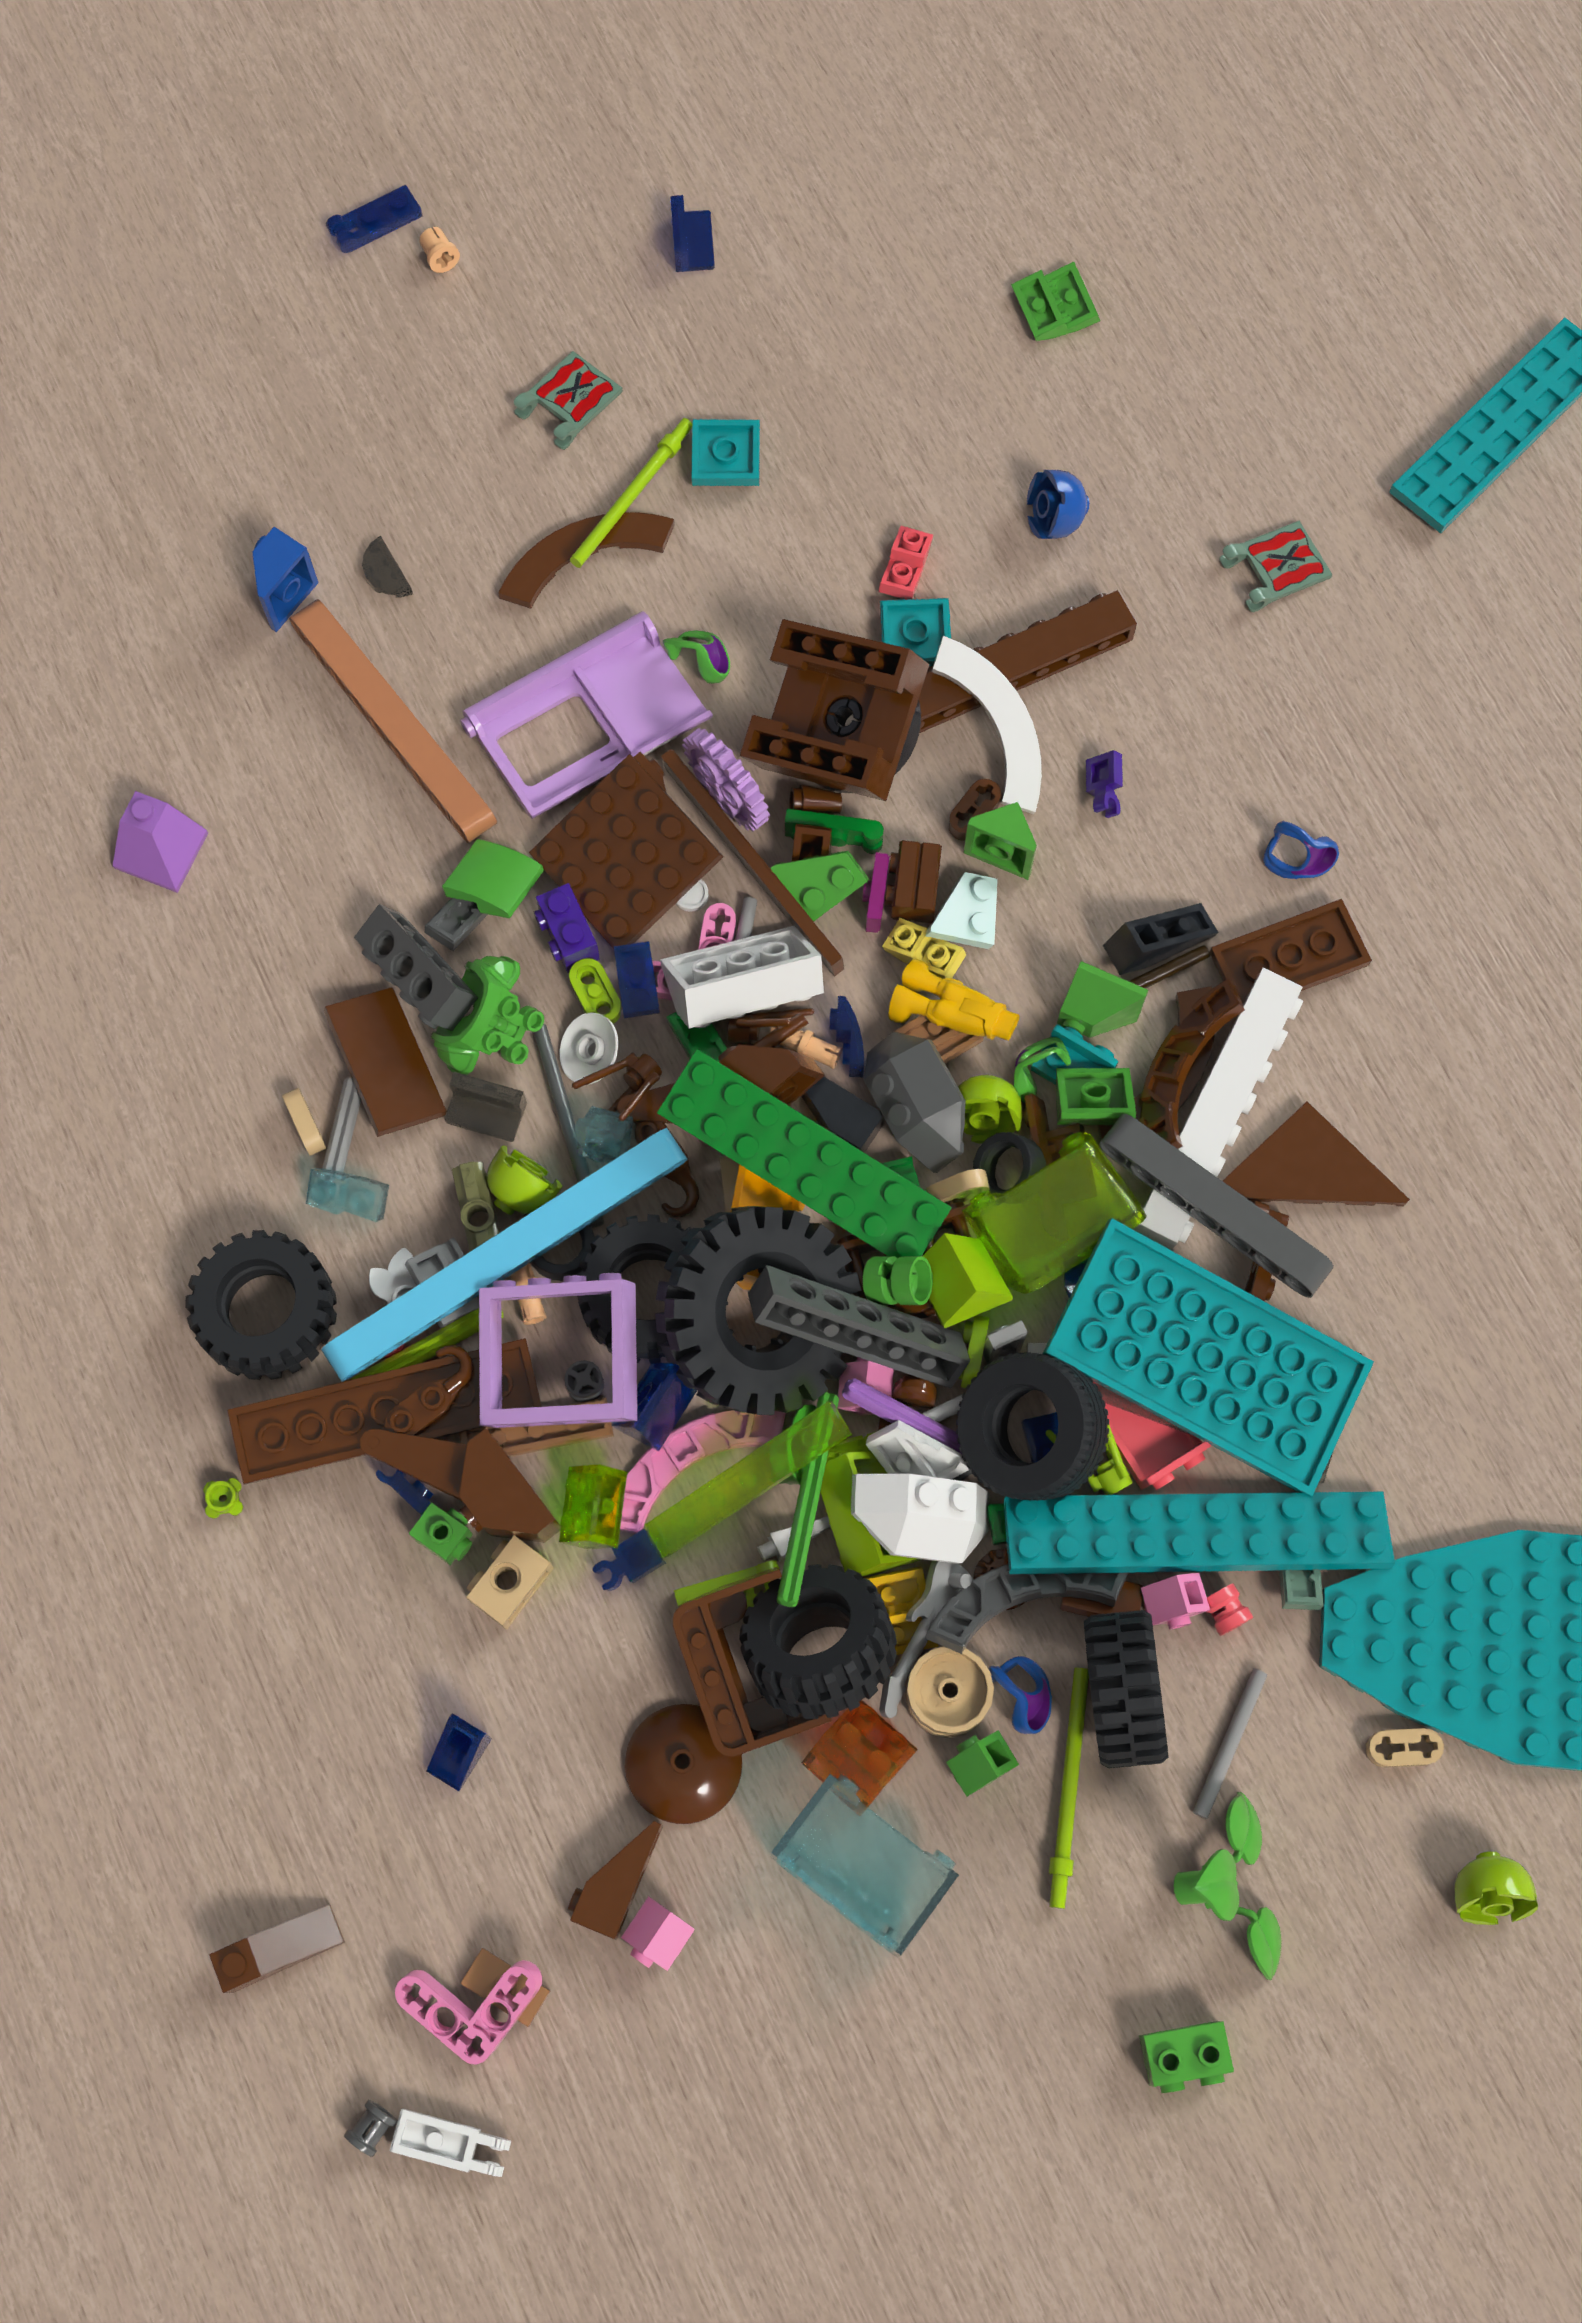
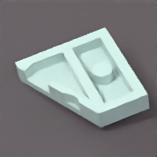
M964 872L956 881L949 897L945 899L940 907L937 917L927 928L925 936L990 949L995 941L998 879Z

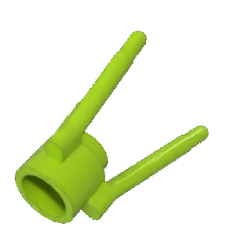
M1107 1425V1428H1109L1107 1438L1109 1439L1105 1447H1107L1106 1455L1108 1460L1099 1465L1096 1470L1098 1475L1095 1476L1093 1474L1091 1477H1088V1482L1094 1492L1102 1489L1105 1495H1112L1133 1482L1123 1464L1110 1425ZM1050 1429L1046 1430V1436L1055 1443L1057 1437L1055 1433Z

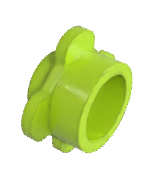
M230 1478L227 1482L210 1481L204 1486L203 1492L207 1503L205 1513L208 1517L216 1519L221 1514L228 1513L237 1516L242 1512L243 1504L239 1501V1491L242 1485L237 1479ZM222 1495H226L227 1497L226 1501L224 1502L220 1501V1497Z

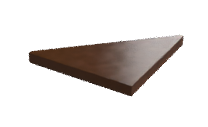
M1308 1101L1223 1180L1224 1183L1251 1202L1254 1200L1258 1202L1289 1201L1303 1204L1345 1203V1205L1369 1206L1387 1204L1404 1207L1410 1200Z

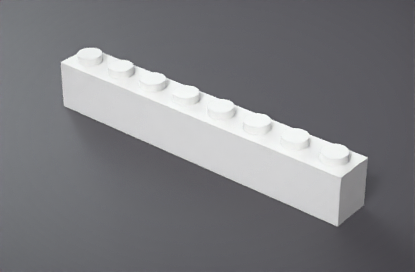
M1262 968L1243 1004L1245 1011L1237 1016L1179 1134L1183 1147L1178 1150L1216 1177L1226 1161L1225 1158L1220 1156L1225 1145L1227 1144L1232 1147L1242 1128L1236 1125L1241 1112L1248 1115L1256 1100L1257 1095L1252 1093L1256 1082L1263 1083L1273 1063L1267 1061L1272 1049L1279 1051L1288 1034L1282 1028L1287 1018L1295 1019L1303 1003V1000L1298 998L1303 988L1302 986L1265 968ZM1152 1188L1133 1230L1173 1249L1178 1241L1186 1242L1194 1223L1188 1221L1190 1218L1189 1214Z

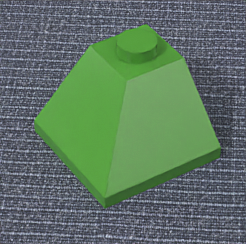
M1081 961L1061 1007L1057 1024L1063 1028L1066 1026L1071 1027L1081 1035L1091 1038L1135 1023L1140 1016L1148 990Z

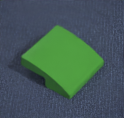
M1075 262L1045 276L1042 270H1039L1011 284L1036 341L1057 338L1100 322L1099 315Z
M477 839L443 884L442 888L446 897L476 902L480 913L510 918L543 873L544 868L540 863L513 849Z

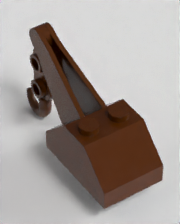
M738 1045L737 1047L732 1046L726 1049L718 1058L721 1064L789 1106L825 1076L813 1058L790 1049ZM675 1083L648 1090L625 1119L635 1123V1139L638 1144L658 1131L668 1128L665 1124H674L657 1114V1111ZM635 1094L626 1095L620 1099L617 1106L619 1115ZM674 1137V1139L676 1140V1142L678 1143V1145L680 1146V1148L682 1149V1151L684 1152V1154H685L686 1157L688 1158L687 1153H686L685 1150L682 1148V1146L679 1144V1142L677 1141V1139ZM687 1159L681 1166L664 1176L680 1185L686 1193V1200L681 1207L674 1208L667 1203L662 1204V1209L673 1217H683L691 1213L699 1200V1189L692 1177L689 1160Z
M454 1345L442 1347L436 1351V1355L438 1357L446 1354L456 1356L460 1361L459 1371L450 1378L423 1385L392 1408L387 1414L385 1426L381 1430L370 1429L362 1435L360 1439L362 1451L369 1457L462 1501L465 1506L460 1511L478 1533L484 1529L489 1535L494 1537L512 1539L515 1535L520 1540L545 1543L563 1528L487 1428L469 1440L467 1444L415 1436L449 1409L458 1391L469 1381L473 1372V1362L467 1351L462 1347Z

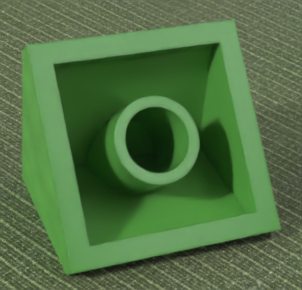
M1015 802L971 817L967 825L964 854L1029 880L1037 844L1019 803Z
M1056 1068L1057 1125H1073L1077 1123L1081 1125H1114L1122 1114L1136 1118L1130 1068Z

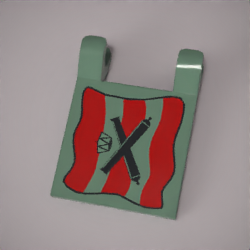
M572 351L529 391L519 394L514 399V405L517 407L514 413L519 418L526 419L531 415L537 404H541L564 422L554 429V436L557 437L554 440V444L560 449L565 450L570 446L577 434L623 392V388Z
M1300 520L1244 543L1227 545L1223 549L1224 555H1221L1219 558L1222 566L1226 569L1235 566L1246 558L1263 587L1253 589L1249 593L1250 599H1247L1245 604L1251 612L1259 611L1273 601L1328 580L1333 575Z

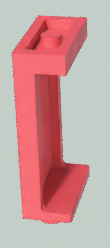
M1093 1381L1099 1388L1098 1391L1101 1392L1102 1399L1105 1400V1409L1108 1411L1107 1419H1109V1425L1122 1461L1141 1490L1150 1485H1153L1155 1490H1158L1175 1479L1172 1471L1183 1465L1186 1470H1189L1206 1459L1202 1452L1211 1447L1210 1443L1202 1442L1199 1438Z

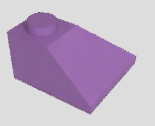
M135 791L119 822L113 867L178 893L208 835V831L168 803Z

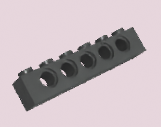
M768 1265L765 1266L748 1292L755 1323L948 1388H952L970 1363L961 1332L949 1328L944 1329L941 1325Z

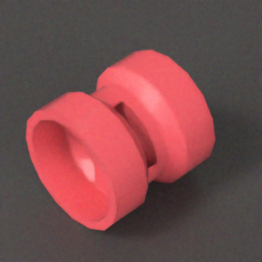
M1234 1583L1207 1597L1210 1611L1206 1613H1210L1214 1617V1627L1220 1636L1254 1618L1249 1608L1242 1606L1239 1601L1240 1593Z

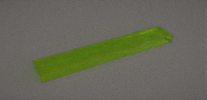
M828 1401L650 1520L645 1526L661 1555L669 1557L851 1436L852 1433L833 1401Z

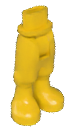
M916 958L911 960L902 974L903 986L897 984L888 1012L889 1019L896 1023H905L912 1014L926 1016L930 1022L937 1026H944L969 1035L987 1036L991 1040L999 1037L1007 1041L1012 1037L1020 1017L1019 1014L1008 1011L1006 1004L995 1002L986 995L963 985L960 980L952 978L942 979L929 972L928 965ZM926 991L935 994L940 999L932 1000L916 992Z

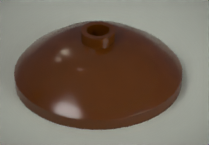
M677 1704L667 1706L652 1713L637 1727L627 1747L625 1773L633 1796L648 1813L669 1823L693 1824L714 1816L732 1799L741 1779L742 1754L733 1757L721 1754L712 1742L701 1707L692 1704ZM681 1754H685L690 1758V1764L685 1769H679L675 1765L676 1758Z

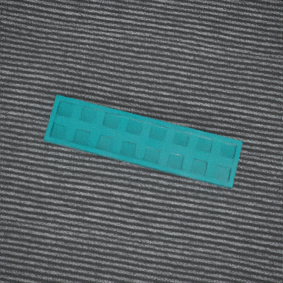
M1564 317L1392 484L1389 493L1441 534L1582 396V330Z

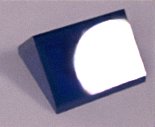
M651 1364L637 1385V1421L613 1422L612 1426L659 1452L698 1390L686 1387L675 1373L680 1369L677 1364Z

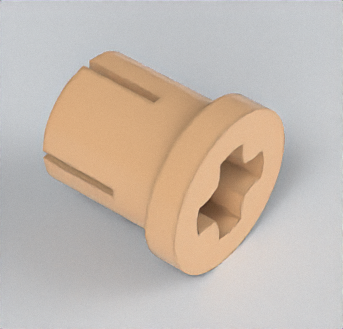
M428 228L421 234L420 245L427 255V262L434 272L444 273L456 266L460 253L457 247L449 242L441 228Z

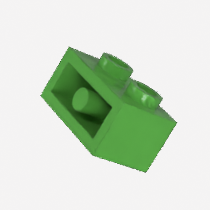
M1213 2021L1139 2035L1149 2086H1160L1161 2093L1184 2090V2081L1200 2079L1201 2086L1225 2082L1224 2074L1234 2072L1224 2021Z

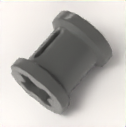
M368 2099L365 2104L366 2111L355 2127L345 2132L344 2137L357 2149L373 2157L377 2152L375 2148L389 2126L394 2127L398 2120L382 2106ZM374 2121H376V2123L374 2124V2126L372 2127V2129L370 2130V2132H369V2133L367 2134V2136H366L367 2131L369 2130V2128L371 2127V2125L374 2123Z

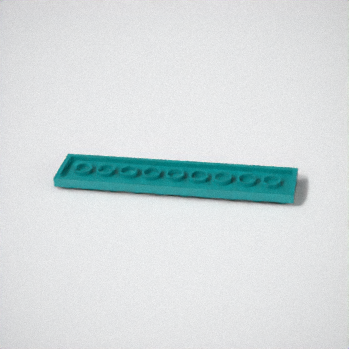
M1384 1491L1314 1492L1312 1497L1303 1492L1067 1495L1057 1497L1056 1499L1038 1501L1013 1499L1005 1496L1003 1502L1009 1574L1391 1569L1395 1564Z

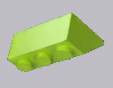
M871 1451L849 1452L826 1462L820 1493L845 1572L847 1569H852L862 1574V1576H868L923 1560L890 1555L869 1533L863 1523L858 1522L851 1515L852 1475L888 1474Z

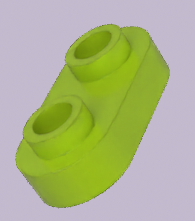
M590 958L581 959L574 963L569 972L570 984L584 1012L598 1013L597 1011L600 1007L607 1006L610 1008V1011L607 1014L601 1015L606 1016L613 1024L616 1023L622 1012L621 1002L603 966L598 961ZM591 976L594 978V981L591 984L582 983L583 978Z
M976 1315L973 1322L966 1321L963 1341L969 1344L967 1352L970 1363L958 1378L962 1380L961 1388H966L971 1383V1379L977 1377V1373L980 1370L990 1319L988 1317Z

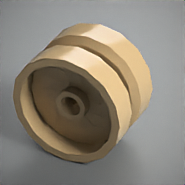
M943 1646L930 1650L918 1659L909 1674L905 1698L908 1711L919 1727L934 1736L953 1738L966 1735L981 1723L992 1705L994 1686L991 1673L979 1656L966 1648L960 1654ZM945 1684H952V1690H957V1695L953 1698L946 1697L942 1691Z

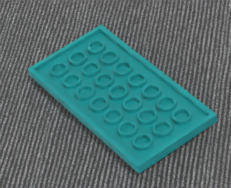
M1113 1218L1107 1221L1042 1353L1074 1366L1090 1377L1095 1383L1202 1441L1210 1443L1215 1448L1298 1493L1303 1492L1311 1497L1374 1363L1371 1359Z

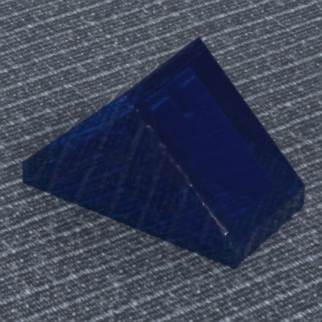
M452 1713L448 1718L426 1772L455 1790L460 1791L492 1738Z

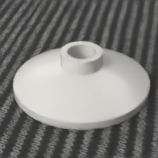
M585 1013L573 1020L567 1027L560 1044L562 1069L566 1076L574 1082L614 1064L618 1053L617 1031L613 1023L606 1016L598 1013Z

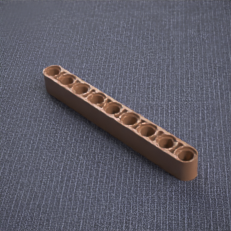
M317 599L291 616L289 620L303 642L467 843H470L496 825L497 820L488 805L326 606Z

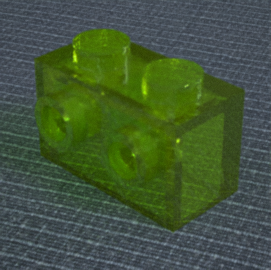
M601 1464L569 1467L565 1483L566 1492L563 1515L560 1521V1543L584 1549L618 1548L627 1479L626 1471Z

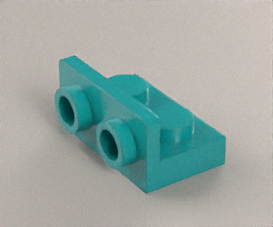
M1056 1024L1050 1037H1058L1063 1041L1069 1053L1071 1064L1067 1066L1056 1053H1052L1033 1063L1031 1071L1056 1085V1068H1116L1118 1060L1114 1058V1054L1101 1045L1093 1046L1083 1040V1036L1075 1029L1067 1026L1063 1028ZM1056 1043L1043 1048L1041 1052L1047 1048L1057 1047Z

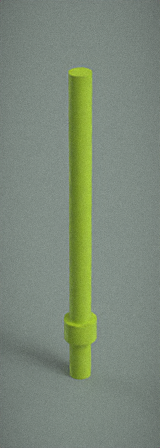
M683 418L671 434H665L657 444L658 450L572 555L570 562L575 567L581 568L666 460L673 458L680 450L682 440L692 429V422L689 419Z
M1078 1667L1074 1668L1055 1855L1050 1857L1049 1874L1052 1875L1049 1907L1065 1909L1068 1877H1072L1074 1860H1070L1089 1680L1088 1669Z

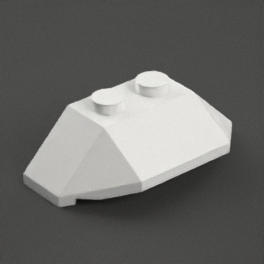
M909 1473L852 1475L851 1515L858 1522L863 1523L869 1533L890 1555L961 1564L989 1531L987 1506L989 1505L990 1493L977 1483Z

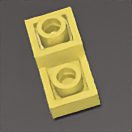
M899 918L884 942L883 949L906 964H909L915 958L925 962L929 967V972L942 979L953 978L966 956L963 947L944 940L926 937V927Z

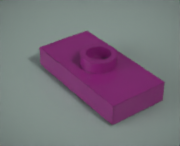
M876 852L872 881L864 884L862 902L869 903L866 932L878 933L881 927L890 858L885 853Z

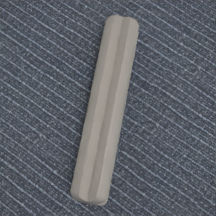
M350 1077L346 1078L343 1082L321 1171L323 1180L333 1183H339L342 1180L361 1103L359 1093L353 1079Z

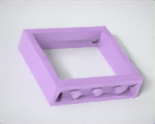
M603 1273L599 1275V1280L586 1281V1276L573 1275L564 1276L563 1283H551L549 1278L528 1279V1285L516 1286V1281L499 1280L493 1281V1287L479 1288L480 1426L507 1428L637 1421L636 1284L622 1279L620 1273ZM611 1294L613 1403L502 1409L501 1301Z

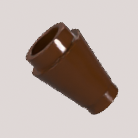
M800 784L799 788H791L789 809L831 815L840 814L842 795L841 793Z

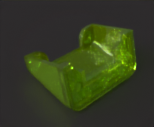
M1077 1132L1062 1141L1063 1147L1059 1151L1060 1158L1003 1194H991L987 1190L975 1195L969 1201L971 1205L962 1210L976 1237L984 1244L1007 1287L1022 1294L1036 1291L1089 1258L1109 1219L1113 1218L1131 1229H1134L1146 1219L1147 1215L1140 1202L1090 1134Z

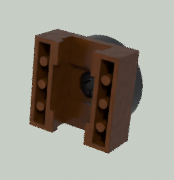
M782 619L770 661L787 667L772 718L767 719L752 715L740 756L761 769L810 781L834 792L855 793L887 801L894 775L906 764L918 740L921 726L919 696L929 664L908 648ZM853 715V718L857 721L852 720L848 726H845L846 720Z

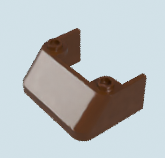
M777 1567L721 1586L678 1606L673 1614L672 1625L715 1748L725 1756H738L832 1721V1718H827L826 1714L819 1715L818 1719H804L801 1716L788 1721L782 1709L773 1708L767 1703L765 1697L748 1702L723 1628L739 1622L744 1617L747 1610L744 1590L782 1577L780 1569Z

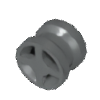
M586 1360L577 1361L567 1369L565 1385L570 1396L575 1401L582 1403L597 1400L601 1396L604 1389V1379L599 1367L593 1362Z

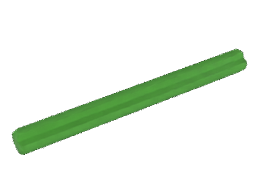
M828 1392L821 1395L817 1402L777 1595V1603L782 1606L796 1607L799 1600L839 1402L836 1394Z

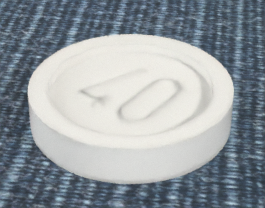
M702 879L699 880L676 905L680 909L689 912L697 911L704 907L709 896L706 883Z

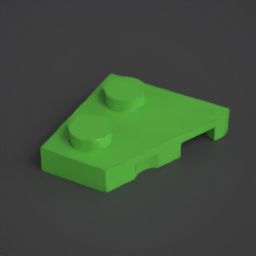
M849 851L831 853V855L808 857L803 860L785 863L779 862L770 868L813 921L817 920L869 881L868 876Z

